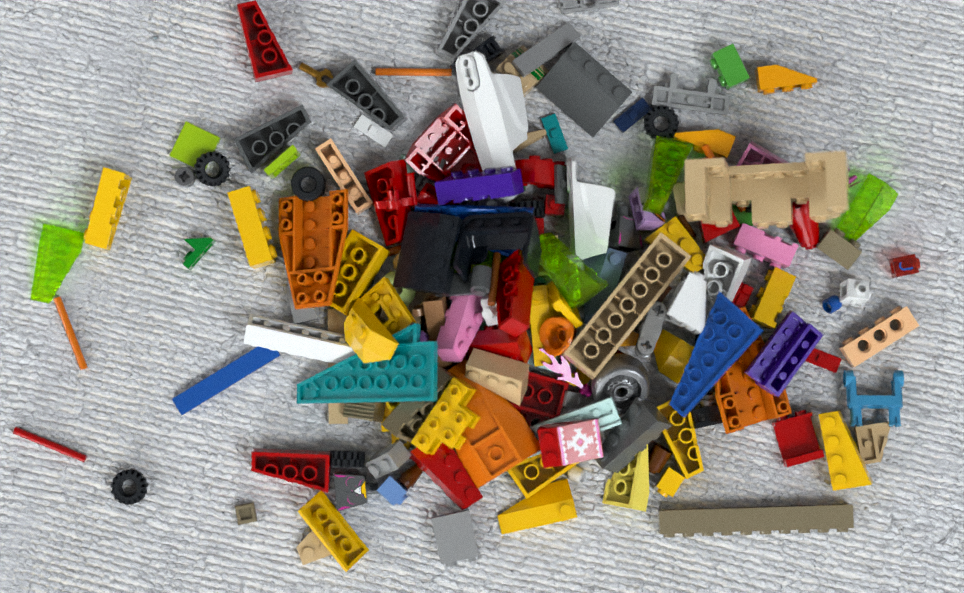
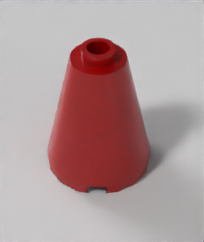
M809 201L806 204L792 202L793 225H789L801 247H805L806 250L816 248V244L820 242L819 222H814L810 218Z

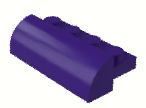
M789 310L748 366L745 373L759 387L779 397L823 337V334L810 323H806L795 312Z

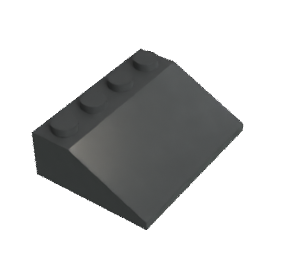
M576 42L569 47L536 87L591 137L598 133L632 93L629 88Z

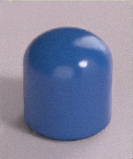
M832 295L825 299L822 303L823 309L829 314L839 310L842 307L840 297Z

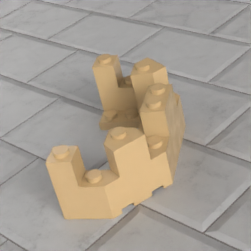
M846 151L805 153V162L729 166L725 158L685 160L686 216L691 218L692 221L702 220L704 224L727 227L729 224H732V204L737 205V207H748L749 204H752V224L757 226V229H767L772 225H777V228H787L788 225H793L792 202L806 204L809 201L810 218L814 222H826L828 219L840 217L844 210H849V173Z

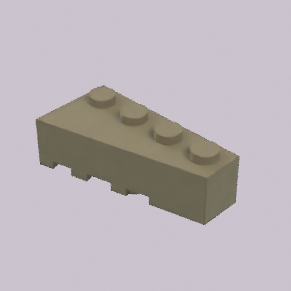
M438 366L437 401L453 377L456 378L440 366ZM437 401L401 402L381 425L395 437L411 443Z

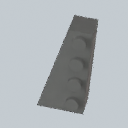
M357 60L352 61L327 84L328 87L391 131H395L408 119Z
M300 105L235 138L234 141L251 174L304 130L312 121L304 105Z
M636 397L622 416V424L615 426L602 444L604 457L595 459L602 469L618 473L635 458L634 456L639 451H644L649 442L656 440L661 436L660 433L664 429L668 430L672 426L651 401Z

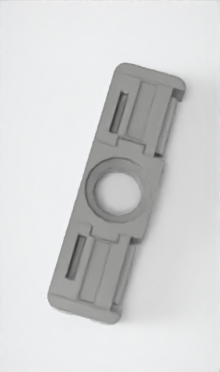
M559 0L561 14H570L616 7L619 5V0H594L592 6L585 5L584 0Z

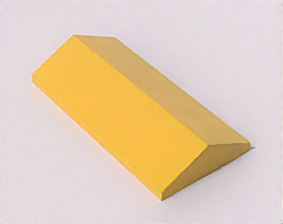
M321 490L298 510V513L345 572L369 551Z

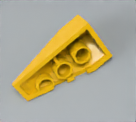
M568 479L549 483L528 499L521 500L497 515L501 533L507 534L577 518Z

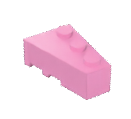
M742 223L731 246H734V250L741 254L747 252L753 255L752 258L759 262H763V260L769 262V266L772 268L784 269L790 266L799 245L795 243L791 245L782 241L780 237L776 236L775 238L766 234L765 231Z

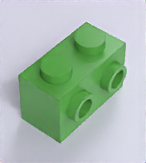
M734 44L724 47L710 56V64L713 70L717 69L719 83L726 90L738 86L750 78Z

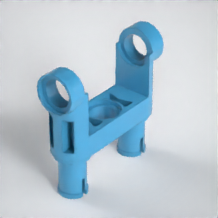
M844 370L843 384L846 387L847 408L850 410V426H863L861 409H887L889 412V427H893V425L900 427V410L903 407V370H894L893 381H891L892 395H857L856 376H854L853 370Z

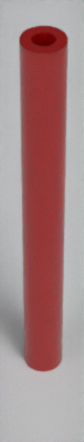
M19 427L14 428L13 434L81 462H85L87 455Z

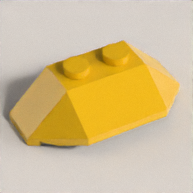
M357 298L344 322L345 341L363 363L390 360L399 343L362 299Z
M662 329L654 349L658 371L678 384L694 347Z

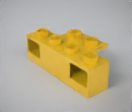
M453 377L411 443L425 454H435L442 442L451 449L454 447L460 450L467 439L465 436H462V433L467 426L474 428L481 418L466 407L476 389L464 380Z

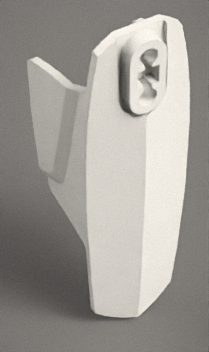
M478 51L461 55L455 63L458 85L482 171L484 172V169L487 168L501 170L502 167L512 166L513 169H516L512 151L527 140L528 131L521 79L515 75L492 74L484 54ZM517 195L494 199L502 203H507L513 200Z
M571 156L566 161L567 191L569 193L570 249L574 298L577 308L580 309L584 301L580 262L586 258L607 252L616 192L608 187L578 182L577 157Z

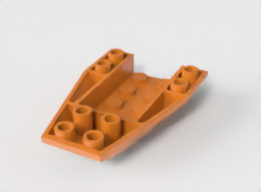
M348 189L329 191V196L319 197L313 201H303L297 196L279 198V240L295 309L331 306L348 231Z
M746 307L739 308L751 319ZM760 335L715 384V396L726 434L742 430L746 426L768 419H776L792 414L786 389L783 390L779 397H776L759 387L745 373L748 366L765 345Z
M465 359L447 371L476 389L466 407L481 418L474 428L466 427L462 436H465L467 439L460 450L456 448L455 450L478 489L540 451V443L524 416L507 399L465 377L467 364Z

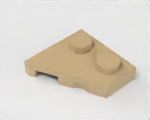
M889 421L859 427L855 426L857 447L864 463L881 462L890 430Z
M313 530L296 547L303 565L332 555Z

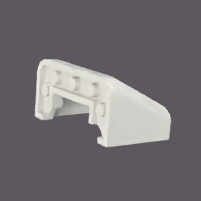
M696 271L694 273L689 272L687 277L683 276L666 306L667 312L664 318L693 335L702 333L705 327L707 282L704 280L705 276Z

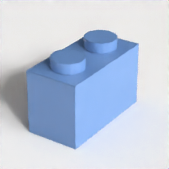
M390 475L377 489L393 506L396 503L400 506L408 497L406 495L408 490L393 475Z

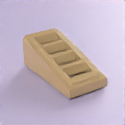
M541 129L527 133V140L517 146L512 153L515 154L546 137V130Z

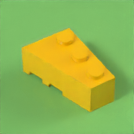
M676 216L643 241L651 245L661 232L691 256L683 269L694 273V271L698 272L703 268V261L706 255Z
M777 267L767 271L764 277L766 283L764 287L759 288L756 294L758 300L755 305H751L748 311L751 319L756 324L767 329L775 328L777 316L783 310L782 306L791 291L796 276Z

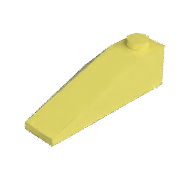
M648 444L646 445L647 448L642 452L639 451L634 456L635 458L618 473L614 472L611 479L608 478L605 485L603 504L646 512L649 497Z

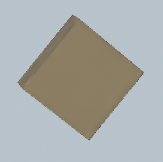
M254 502L235 506L238 525L258 521Z

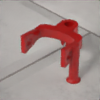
M415 172L404 173L407 177L409 197L400 198L399 189L394 190V196L392 195V190L386 191L388 200L378 201V196H374L375 211L384 208L393 209L417 205Z

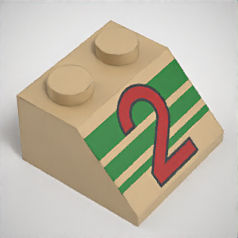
M522 45L496 68V73L519 76L525 97L549 71L541 65L523 78L511 64L514 59L528 50Z

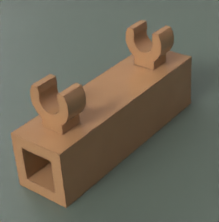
M426 296L423 305H415L414 309H412L413 317L425 315L429 341H437L440 328L445 325L444 315L446 310H448L446 296ZM438 355V366L448 369L455 363L442 361Z

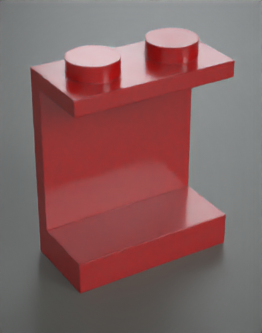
M806 410L794 412L795 416L788 418L785 415L776 418L777 421L772 422L784 467H791L825 457L823 449L819 448L812 424V412L806 413Z

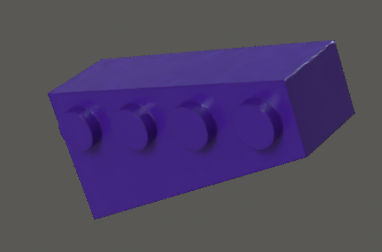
M512 166L502 167L501 170L487 168L484 169V172H479V169L467 171L468 173H463L462 170L453 171L451 176L434 182L438 205H444L454 200V203H461L472 198L473 201L486 199L489 195L490 199L515 196L524 192L521 170L513 169Z

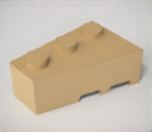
M474 348L466 364L465 377L520 406L527 391L529 364Z

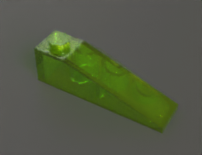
M868 173L864 176L849 203V210H845L836 227L844 231V236L849 240L851 238L857 240L891 209L898 193L886 182Z
M43 223L30 300L51 303L67 273L70 272L73 263L82 252L84 233Z

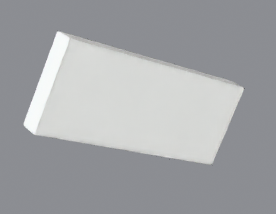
M363 114L354 125V128L386 148L394 136Z

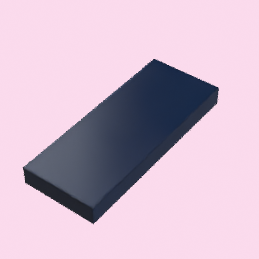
M642 97L613 122L624 133L652 108Z

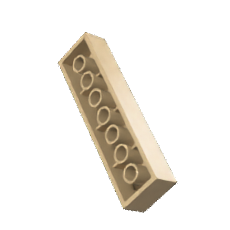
M660 232L565 351L563 357L594 380L691 256Z

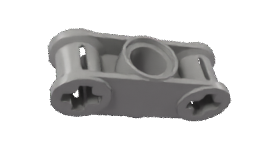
M661 302L653 304L642 322L634 350L639 358L649 357L659 339L667 312L666 306ZM654 310L658 311V316L655 315ZM643 345H646V351L643 350Z

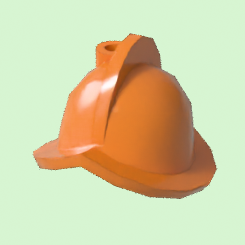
M561 316L547 318L541 325L539 332L545 351L552 356L563 354L572 344L576 329L568 319Z

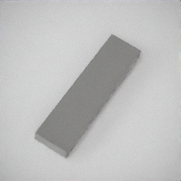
M568 22L518 56L511 64L524 78L579 40L581 35Z

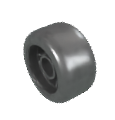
M614 354L594 380L590 378L591 391L595 402L612 396L619 415L625 414L636 397L646 400L649 395L650 383L644 365L631 355Z

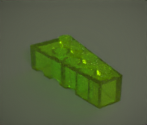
M656 136L651 148L642 211L662 214L685 165V160L689 157L693 147L692 143Z
M550 232L539 236L542 250L540 264L571 309L581 307L609 285L592 268L586 266L582 259L575 256L554 234Z

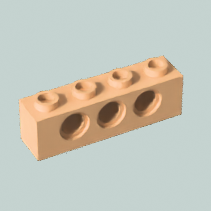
M332 139L316 147L315 150L340 189H348V201L357 215L373 206L369 196Z
M897 306L890 311L891 315L887 318L884 316L874 321L875 325L868 328L866 326L858 331L859 336L854 339L849 337L842 342L843 346L839 349L851 368L858 366L919 326L907 306L902 308ZM892 320L898 323L896 330H892L890 327ZM876 330L882 333V338L879 341L874 338ZM860 340L866 343L864 351L858 349V342Z

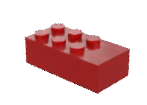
M529 372L527 391L520 406L511 401L509 402L517 409L554 418L560 416L565 391H567L569 383Z

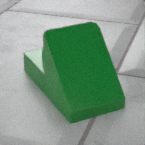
M211 237L184 239L195 250L193 252L189 251L185 255L183 265L187 269L192 270L216 241Z

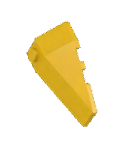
M548 285L533 286L530 333L534 367L544 366L542 361L548 364L552 363L548 355L539 350V348L545 349L539 335L541 325L549 317H563V313L561 311L557 312L551 304L553 300L548 295V292H550Z

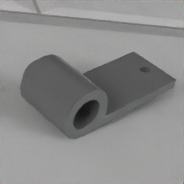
M485 265L474 266L472 273L469 275L468 282H464L459 273H454L449 296H485V294L490 292L492 269Z

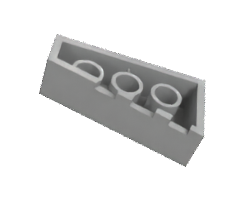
M463 0L435 54L453 62L506 1Z

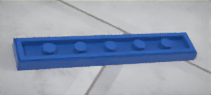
M256 347L172 398L180 414L184 415L281 355L277 350L273 351L268 348Z

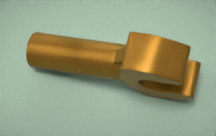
M303 62L299 66L300 70L316 78V85L318 87L329 88L322 81V78L327 76L333 79L334 77L330 70L325 68L323 71H317Z

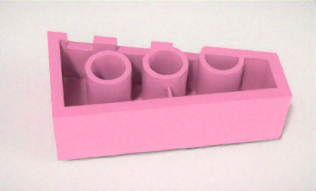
M465 295L450 297L452 303L450 309L445 312V325L441 326L436 341L438 342V355L442 361L462 362L484 320L481 306L483 296Z

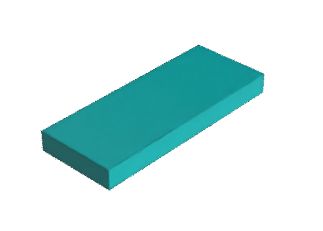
M556 114L541 118L553 154L568 150Z

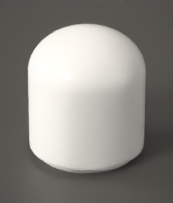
M574 466L568 470L567 476L571 481L582 484L586 479L587 471Z

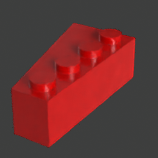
M404 159L390 161L364 172L374 208V196H378V201L388 200L386 192L388 190H392V195L394 196V190L399 189L400 198L409 197L407 177L404 174L407 173ZM410 205L393 209L384 208L376 211L386 246L402 243L408 212L412 211Z
M520 249L500 263L496 294L498 328L514 337L519 336L529 328L534 278L523 264L522 250Z
M487 327L483 331L478 329L463 360L466 359L468 361L473 349L476 348L528 363L532 347L527 331L514 337L501 329L495 330L494 327Z
M442 442L435 454H425L419 448L409 452L411 454L409 459H412L461 510L468 508L483 498L453 448H449Z
M254 448L252 451L251 471L329 493L330 451Z

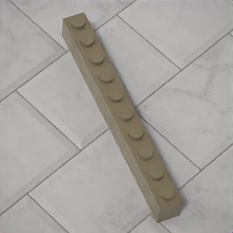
M852 504L658 510V533L663 534V537H675V534L682 533L683 537H694V533H702V536H714L713 532H721L722 536L733 535V532H740V535H752V531H760V534H771V531L779 530V534H790L791 530H798V533H810V529H817L818 533H827L829 529H837V532H849L848 528H854Z

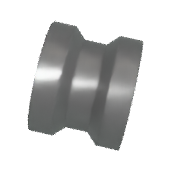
M181 167L175 173V180L182 187H191L196 181V175L191 169Z

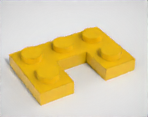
M383 277L361 297L373 314L381 307L389 318L383 325L391 335L416 323L392 283L386 277Z

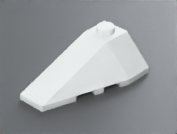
M712 244L709 246L703 261L704 280L707 282L705 323L719 291L731 302L733 301L752 258L727 248Z

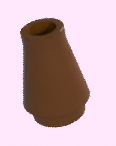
M415 463L401 472L397 480L408 490L410 487L413 488L424 471Z

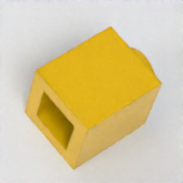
M667 467L655 485L659 488L657 492L666 498L668 495L673 497L685 477Z

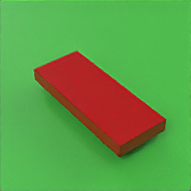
M814 348L805 361L837 373L842 359Z

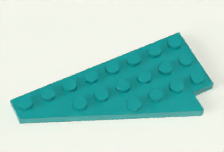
M412 324L392 335L399 344L390 360L363 363L358 355L355 354L297 384V404L437 401L438 342H420V324Z

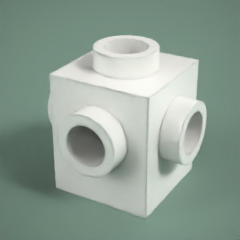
M848 278L840 283V302L848 303L853 307H859L869 300L871 289L869 288L868 281H862L861 278Z

